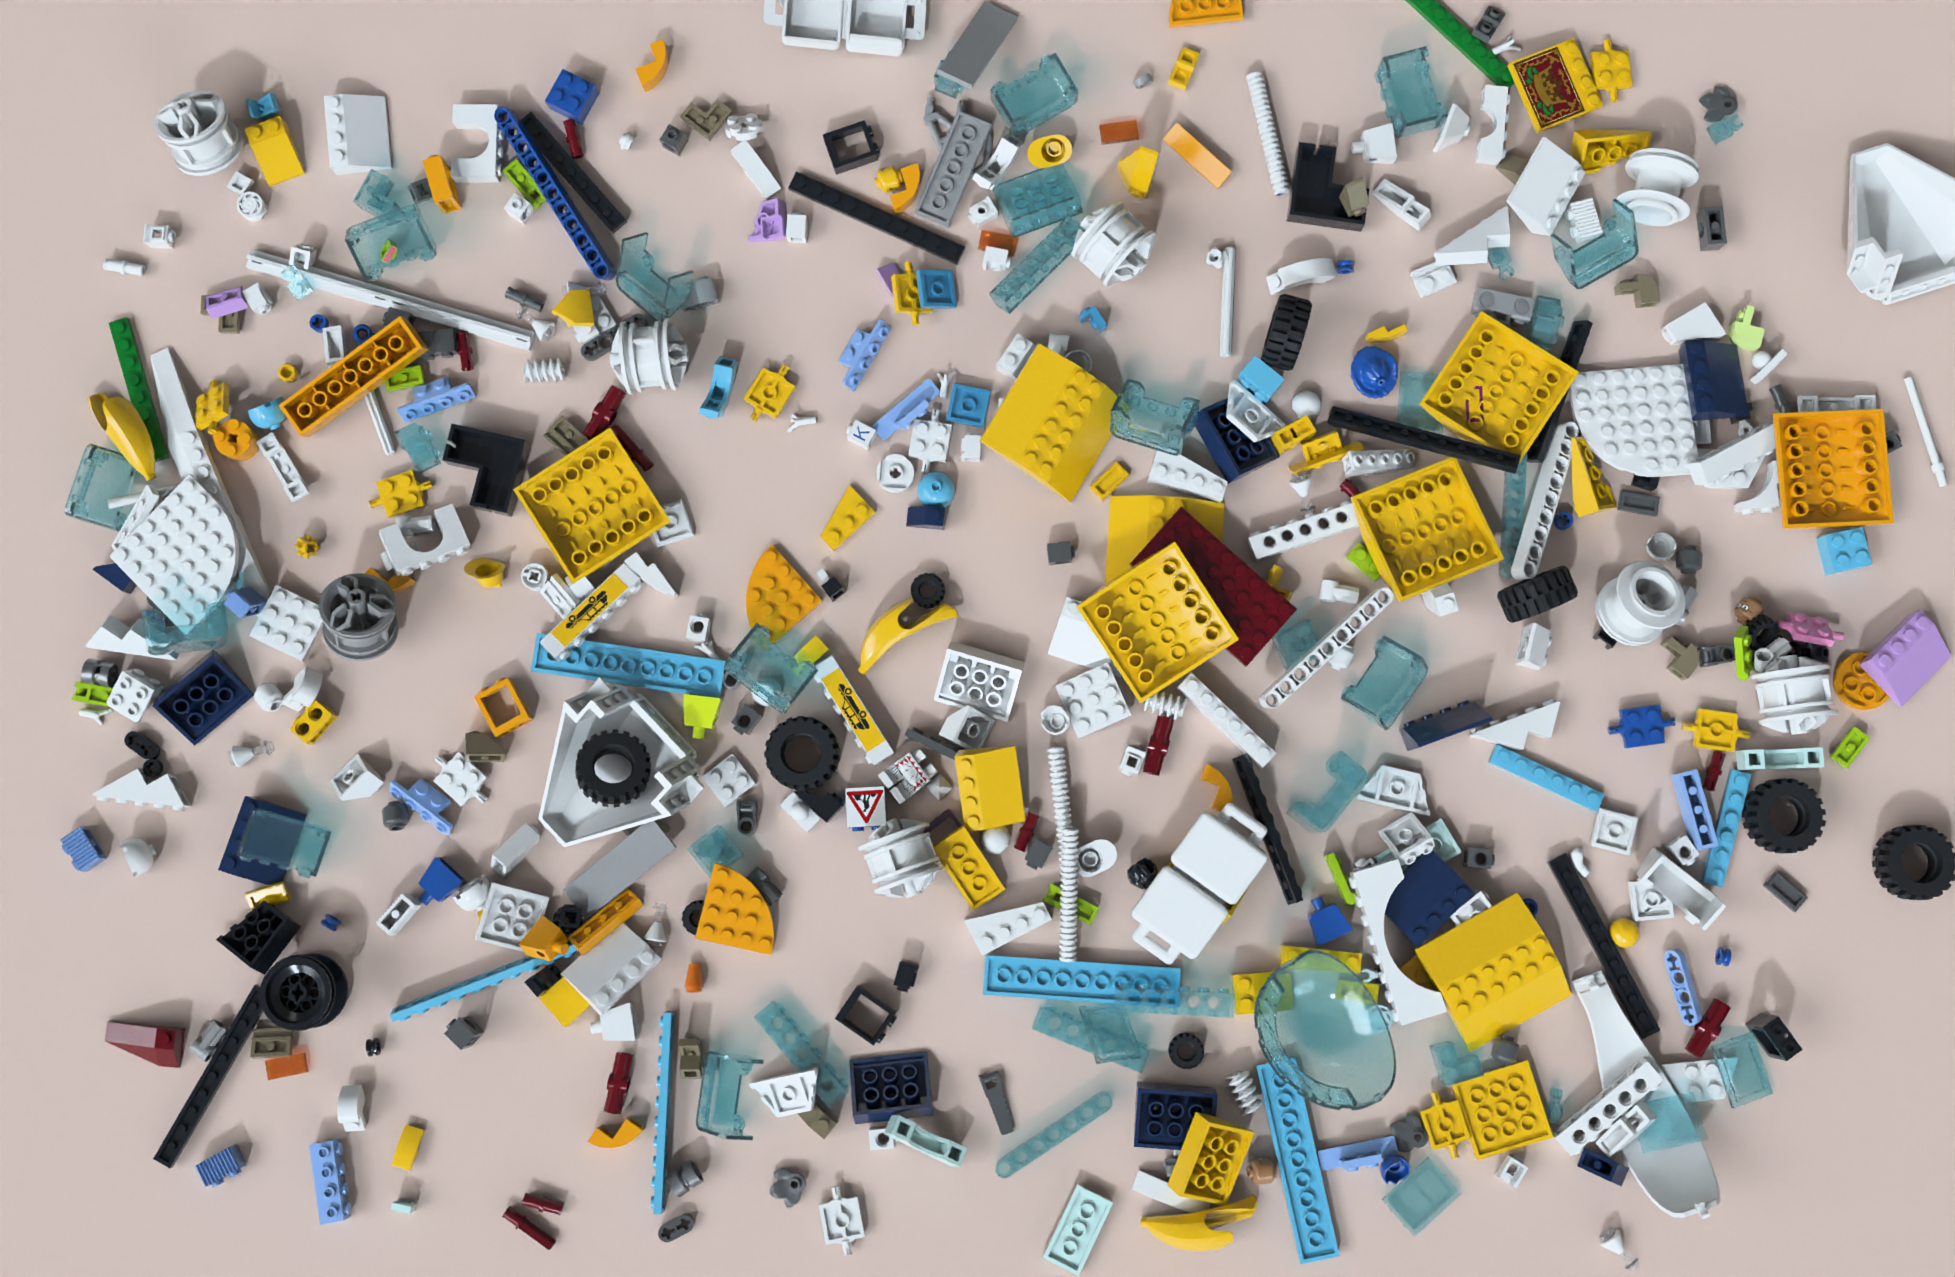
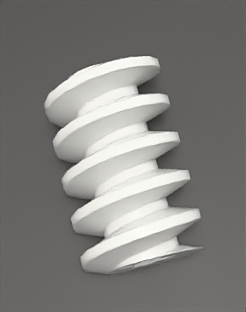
M542 358L541 364L538 363L537 359H534L533 364L527 359L526 365H524L525 383H528L529 379L532 383H535L537 379L539 382H543L544 378L547 382H551L552 378L555 382H558L559 378L565 381L564 364L561 363L560 358H557L556 363L550 358L548 364H546L544 358Z
M1164 691L1160 695L1157 692L1146 699L1144 711L1151 707L1152 713H1155L1159 709L1160 716L1166 712L1167 718L1174 714V720H1177L1179 716L1182 717L1187 699L1184 698L1180 702V696L1173 700L1171 693L1165 698Z
M1249 1070L1237 1071L1225 1078L1232 1079L1228 1086H1235L1231 1093H1238L1234 1100L1242 1102L1238 1105V1108L1245 1109L1241 1113L1242 1116L1254 1112L1263 1104L1262 1100H1256L1260 1094L1254 1092L1256 1085H1250L1253 1082V1078L1248 1077L1250 1074Z

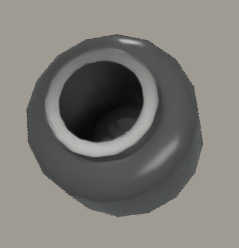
M1684 546V549L1677 551L1676 568L1682 574H1696L1702 568V552L1697 550L1696 546Z
M399 801L389 802L382 809L384 826L389 828L390 831L404 829L409 823L407 806L400 804Z
M1502 1035V1039L1496 1038L1494 1040L1491 1056L1495 1058V1062L1511 1066V1063L1517 1061L1520 1045L1514 1042L1513 1037Z

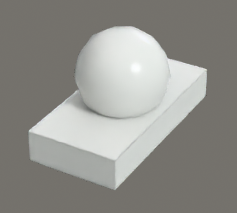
M1782 349L1772 358L1766 351L1755 353L1752 358V364L1760 370L1750 381L1757 384L1763 380L1787 356V353Z
M792 792L780 804L806 832L821 819L795 792Z

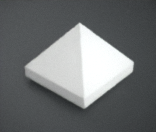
M941 774L926 786L938 800H941L953 788Z

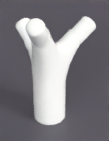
M1508 36L1504 43L1492 48L1491 52L1497 55L1507 50L1521 51V48L1512 45L1515 40H1511L1512 37Z
M956 371L949 375L944 374V377L941 373L937 374L941 382L939 397L947 398L949 383L956 374Z
M793 414L791 422L795 423L787 431L791 432L794 428L801 425L816 424L815 416L799 417Z
M712 640L709 641V647L705 643L694 646L706 653L710 659L721 660L713 649Z
M81 708L79 715L93 718L102 725L103 721L99 716L112 712V708L106 710Z

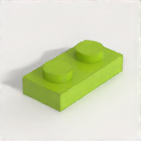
M421 365L403 368L385 381L388 392L426 384Z
M1358 543L1345 557L1373 582H1376L1381 576L1368 549L1361 543Z
M1852 726L1830 754L1829 758L1844 769H1848L1870 737L1857 727Z

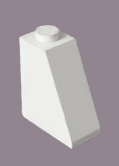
M1706 302L1661 329L1664 339L1671 345H1680L1686 341H1717L1726 334Z
M1448 583L1422 593L1426 608L1438 616L1458 611L1454 592Z
M525 823L492 854L490 867L503 879L507 878L539 842L540 835L538 830L534 826H529Z

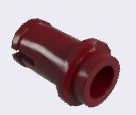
M1345 479L1339 486L1341 488L1340 491H1344L1349 497L1362 493L1351 483L1352 480Z

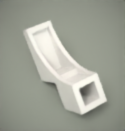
M1777 460L1766 464V479L1758 494L1748 501L1735 504V513L1742 512V515L1754 514V511L1760 510L1761 513L1773 512L1774 508L1780 506Z

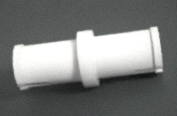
M106 258L103 264L104 270L120 272L123 275L134 274L144 276L146 272L144 264L130 263L128 260L118 261Z

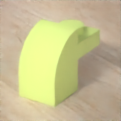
M1747 305L1738 311L1736 321L1728 327V334L1731 341L1739 348L1754 352L1761 347L1765 329L1750 325L1755 307Z

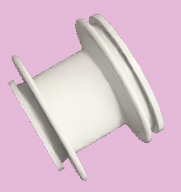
M1647 148L1632 153L1625 165V171L1629 177L1636 181L1634 190L1626 191L1617 197L1616 203L1619 209L1630 219L1650 226H1667L1686 219L1690 215L1691 210L1688 204L1679 198L1681 189L1691 187L1698 182L1699 166L1697 162L1683 153L1662 148Z
M1637 561L1627 565L1617 578L1608 581L1602 587L1596 598L1595 611L1601 627L1610 637L1625 645L1637 646L1652 642L1658 638L1663 629L1675 625L1682 618L1686 605L1685 595L1679 581L1668 569L1654 562Z

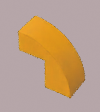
M663 39L649 44L656 61L635 69L645 92L654 88L667 71L669 56Z
M918 163L900 169L906 190L890 195L895 215L905 211L915 201L919 193L920 171Z
M372 567L364 573L382 579L390 586L393 593L406 590L417 582L410 575L397 576L396 574L388 581L377 569Z
M1206 764L1200 780L1218 786L1211 809L1221 812L1227 803H1233L1232 791L1225 777L1217 769Z
M629 1117L624 1121L616 1135L599 1126L595 1129L588 1142L602 1148L620 1147L637 1138L644 1131L645 1127Z

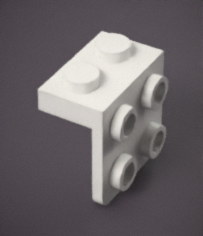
M139 669L122 671L107 700V705L132 721L139 722L152 697L158 696L166 688L160 685L158 680L145 676L144 672Z

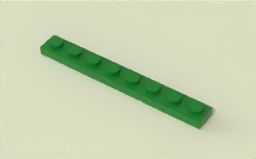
M1405 0L1496 86H1506L1509 90L1515 84L1508 67L1476 37L1471 35L1472 33L1436 0Z
M125 317L110 322L109 327L129 397L151 437L155 461L159 462L168 459V451L130 319Z

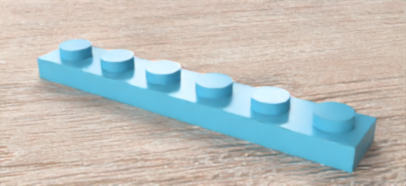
M1500 745L1495 746L1488 762L1594 812L1598 811L1605 795Z
M1734 769L1729 771L1714 829L1718 837L1719 846L1709 849L1701 882L1723 887L1751 774Z

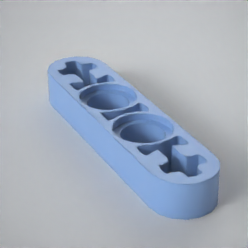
M1674 948L1665 953L1664 961L1681 1018L1685 1024L1693 1026L1702 1020V1012L1685 955L1680 949ZM1678 972L1683 975L1684 982H1680L1677 979ZM1683 992H1686V993L1689 994V996H1690L1689 1002H1687V1001H1685V1000L1683 999V997H1682V993H1683Z

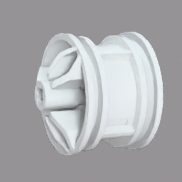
M195 90L178 95L168 101L155 117V131L167 145L172 147V154L176 165L186 174L203 176L216 173L232 164L243 150L244 137L241 131L233 122L228 120V113L222 98L212 91Z
M1121 201L1113 203L1108 208L1098 209L1084 218L1080 226L1085 232L1081 229L1078 230L1071 254L1075 259L1080 258V261L1097 275L1100 280H1104L1103 285L1106 288L1113 286L1119 280L1123 282L1134 276L1136 277L1143 271L1147 263L1141 257L1143 256L1146 260L1149 259L1156 235L1153 230L1147 232V227L1141 224L1127 209H1123L1124 204Z
M664 318L663 325L659 320L655 321L654 326L638 327L636 323H630L628 326L626 322H621L610 351L611 367L629 395H634L636 389L638 392H643L645 387L661 386L663 390H667L669 384L673 391H677L689 361L687 344H685L683 337L670 318Z
M1788 655L1778 657V661H1772L1763 667L1759 674L1751 676V680H1757L1761 683L1755 685V689H1757L1760 705L1759 714H1766L1764 719L1758 720L1759 724L1783 733H1789L1791 729V735L1810 733V729H1816L1821 726L1830 715L1838 714V710H1832L1828 707L1829 705H1834L1829 683L1830 675H1823L1825 670L1831 669L1828 664L1807 657Z
M897 818L880 824V827L868 838L867 844L858 847L859 852H868L863 857L867 861L873 877L872 883H879L878 888L873 890L874 894L896 898L903 897L904 893L906 898L923 893L922 889L927 888L935 879L936 872L945 869L944 865L938 866L934 863L940 859L936 856L930 839V832L924 833L925 828L929 827L928 822L901 819L898 824Z

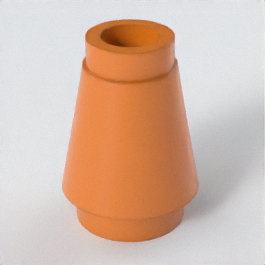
M688 964L684 986L686 992H702L704 984L700 964Z

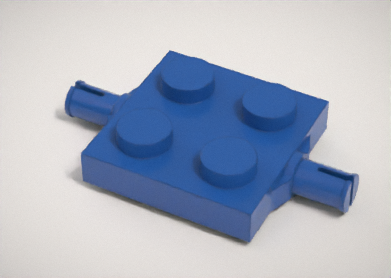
M1660 705L1619 710V726L1608 727V730H1615L1608 731L1609 735L1620 733L1623 738L1624 748L1665 743L1664 727L1675 726L1676 723H1674V718H1662Z

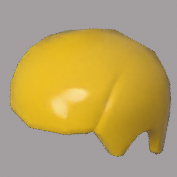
M1619 918L1613 921L1609 927V934L1614 944L1622 948L1632 947L1640 937L1639 928L1636 923L1627 918Z

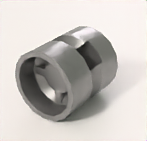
M90 658L84 662L81 671V678L84 683L99 684L105 687H113L119 677L118 664L107 661L102 663L100 660Z
M692 1160L681 1165L680 1170L675 1169L666 1176L671 1189L678 1197L689 1192L690 1187L695 1188L704 1181L702 1174Z

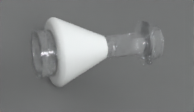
M569 281L567 286H563V296L570 290H590V294L600 293L601 297L607 293L605 283L599 282L598 286L584 287Z
M520 307L516 312L518 320L525 319L529 322L540 341H550L555 336L557 329L554 328V322L536 319L528 313L529 309L527 307Z
M1306 471L1296 472L1291 475L1292 479L1289 481V484L1301 496L1303 507L1300 511L1304 515L1314 513L1316 507L1310 503L1308 496L1312 477L1307 475Z
M267 740L263 742V745L254 748L234 745L231 751H228V759L232 766L236 765L241 768L254 755L265 752L267 755H271V752H274V746L271 741Z
M655 902V906H652L656 908L655 919L644 936L648 945L662 947V943L667 941L662 925L663 912L665 909H668L666 907L667 903Z
M1612 1227L1605 1229L1599 1235L1601 1239L1600 1245L1619 1254L1626 1262L1625 1269L1633 1271L1640 1265L1638 1258H1632L1624 1249L1620 1231L1618 1229L1613 1230Z

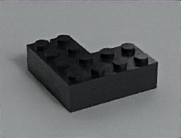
M1299 142L1295 155L1286 221L1361 232L1365 225L1366 212L1357 217L1355 215L1348 217L1339 198L1345 185L1332 183L1337 147L1320 145L1316 155H1313L1316 144ZM1366 188L1367 195L1369 196V188Z
M451 424L447 440L456 445V447L454 448L452 445L446 444L442 460L448 465L478 471L470 506L478 510L491 513L493 511L496 514L512 517L517 499L513 489L521 484L530 444L524 439Z

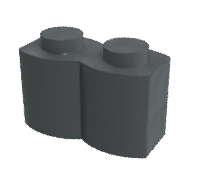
M453 328L417 332L429 349L420 356L424 360H434L437 356L452 358L454 357L453 355L458 354L457 331Z

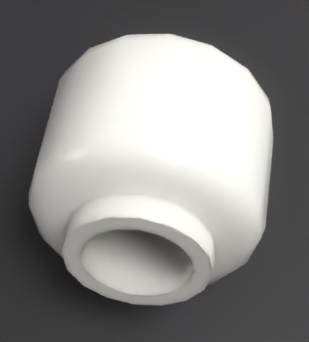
M1349 644L1344 645L1328 660L1331 663L1330 667L1339 671L1341 668H1348L1355 654L1352 646Z
M267 683L258 686L254 699L264 711L273 712L282 706L281 703L284 695L275 684Z

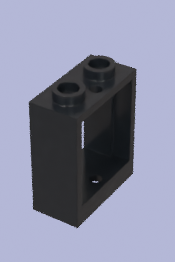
M865 120L822 134L836 175L878 161L877 154L880 151L877 143L872 142L873 131L870 125H866ZM863 131L870 152L840 162L833 141Z
M857 985L835 1019L874 1046L876 1042L880 1044L886 1034L883 1031L887 1025L891 1027L897 1019L894 1016L897 1011ZM861 994L889 1013L874 1037L846 1019V1016Z
M1760 1013L1745 1024L1766 1054L1771 1058L1788 1061L1803 1050L1779 1016Z

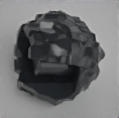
M1147 858L1139 860L1127 870L1130 883L1141 889H1147L1158 874L1156 864Z

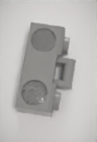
M1478 287L1474 292L1470 314L1475 315L1477 318L1479 313L1483 311L1509 327L1510 322L1514 326L1522 327L1526 326L1531 320L1535 299Z

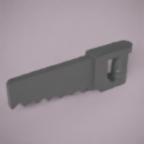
M997 1070L984 1076L982 1074L978 1075L1001 1134L1006 1135L1013 1132L1014 1130L1011 1128L1012 1124L1010 1123L1011 1118L1008 1117L1010 1113L1007 1111V1101L1004 1100V1085L999 1071ZM998 1080L996 1086L987 1089L985 1083Z

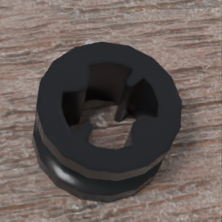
M149 759L143 765V771L148 776H159L164 770L163 763L156 759ZM154 763V766H157V769L152 771L150 769V765L153 766Z
M374 1038L373 1041L371 1039L366 1040V1052L369 1057L373 1056V1054L376 1056L381 1054V1044L378 1038Z

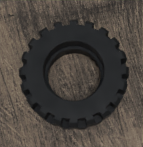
M1288 294L1279 296L1261 356V360L1268 366L1286 371L1294 368L1312 309V303L1309 300Z
M1559 566L1537 574L1534 578L1524 579L1498 592L1497 597L1506 619L1514 623L1573 600L1577 597L1578 590L1569 569L1566 566Z
M791 717L786 719L787 721L779 723L777 728L769 734L771 736L765 744L766 751H764V756L767 761V768L771 772L770 774L780 784L798 791H809L823 786L826 781L832 778L831 776L838 768V761L840 762V747L835 734L824 723L812 717ZM802 735L813 738L818 743L821 751L820 760L817 765L806 772L793 770L785 760V748L789 741Z
M613 729L612 733L604 730L601 731L599 736L595 733L591 736L590 741L586 740L582 744V749L578 751L575 767L577 784L580 789H583V794L587 798L590 796L595 804L599 801L604 807H608V804H614V807H620V803L627 805L631 803L632 799L636 800L639 798L640 793L644 792L647 787L651 772L650 755L646 752L644 743L640 744L639 738L636 736L630 737V733L627 731L621 734L618 733V729ZM607 754H618L625 757L631 763L632 771L626 780L619 783H608L601 780L595 774L594 767L596 761Z
M1784 778L1765 781V783L1757 785L1755 791H1750L1747 795L1750 799L1745 800L1744 807H1746V811L1742 812V817L1746 819V822L1743 823L1744 829H1749L1750 832L1747 833L1749 838L1755 839V844L1759 847H1764V850L1768 852L1784 854L1804 851L1808 849V846H1813L1817 842L1815 838L1821 837L1823 833L1820 829L1826 824V820H1823V815H1826V811L1821 809L1822 799L1816 798L1817 792L1814 789H1808V784L1798 782L1796 779ZM1778 798H1786L1791 801L1798 813L1797 825L1787 835L1777 832L1769 818L1770 807Z
M1925 825L1896 827L1892 831L1883 834L1884 839H1879L1876 843L1878 849L1873 850L1872 854L1875 856V861H1872V867H1876L1877 870L1874 874L1876 878L1881 879L1879 884L1883 888H1888L1887 892L1891 895H1897L1901 899L1930 900L1933 897L1942 895V890H1948L1951 887L1949 882L1955 881V853L1952 852L1954 846L1951 842H1946L1947 837L1943 833H1938V830ZM1911 844L1918 845L1925 852L1928 859L1927 871L1919 881H1913L1908 878L1902 869V854Z

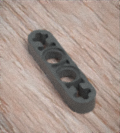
M634 314L622 321L630 324L636 323V320L639 319V321H642L641 327L648 326L646 318L641 314ZM620 323L585 343L581 348L582 356L587 361H594L610 352ZM604 338L611 339V344L608 347H603L601 344ZM596 343H597L598 346L601 348V351H599L598 349H595V348H597L596 345H595ZM588 348H590L591 350H593V351H592V352H593V355H592V356H590L589 354H587V353H588V351H587Z

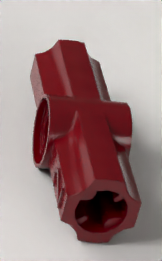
M611 385L602 402L595 406L592 412L593 417L583 434L593 439L604 432L607 426L611 425L615 420L617 409L625 398L626 393Z
M1163 716L1157 717L1153 735H1151L1149 740L1148 754L1143 772L1159 776L1163 759L1166 757L1169 748V737L1174 724L1173 719Z
M1714 998L1705 1015L1702 1016V1020L1695 1024V1032L1686 1045L1685 1050L1698 1058H1702L1711 1041H1714L1719 1036L1722 1029L1721 1024L1731 1007Z
M616 1052L613 1070L607 1082L608 1093L604 1111L607 1113L620 1115L622 1112L625 1094H627L630 1086L631 1076L629 1075L634 1055Z

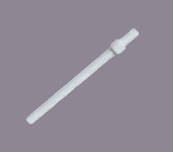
M1912 377L1906 378L1904 381L1932 462V472L1936 474L1940 487L1947 486L1948 483L1944 474L1945 468L1937 454Z

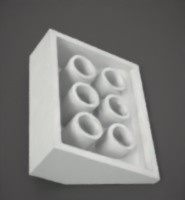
M352 94L324 96L329 164L336 175L392 169L386 97Z
M1542 137L1509 195L1507 203L1531 233L1550 236L1586 172L1578 161L1546 137Z
M1066 597L1048 654L1092 669L1108 662L1114 676L1121 678L1122 675L1076 606L1081 601Z
M951 641L946 652L934 700L959 708L969 705L989 717L1008 722L1025 662Z
M622 923L584 956H579L561 975L600 1016H603L660 962L661 958L647 943Z

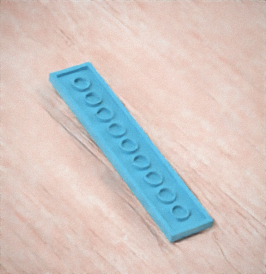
M537 633L531 666L532 672L597 681L600 677L605 679L606 683L721 698L726 661L585 640L582 645L570 651L571 654L567 659L558 662L539 643L546 634Z
M985 955L983 995L1179 1008L1181 968L1083 961L1062 962L1053 959Z
M1295 1057L1256 1065L1300 1264L1340 1256Z

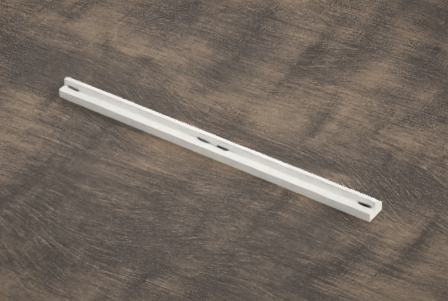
M252 249L250 255L247 254L246 256L248 259L246 267L248 269L384 309L392 307L406 311L418 319L468 332L524 350L531 351L536 333L530 330L322 269L311 267L307 270L304 269V264L298 262L292 266L289 265L290 260Z

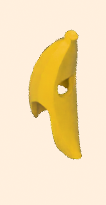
M100 393L87 397L88 404L97 421L127 461L145 477L146 481L155 479L156 461L151 437L140 414L132 403L121 396L109 398L107 395Z
M908 598L895 604L885 611L869 628L862 642L861 666L857 670L865 675L893 644L930 625L957 618L958 612L956 608L942 604L915 622L903 625L898 622V616L913 600Z
M1252 1194L1238 1202L1200 1212L1152 1217L1142 1216L1140 1225L1147 1228L1152 1235L1165 1244L1178 1249L1189 1251L1220 1249L1233 1242V1233L1230 1231L1211 1230V1228L1252 1217L1257 1208L1258 1201L1256 1196Z

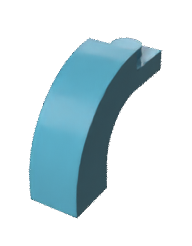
M719 356L714 364L709 393L700 407L699 414L716 419L719 416H723L733 389L738 360Z

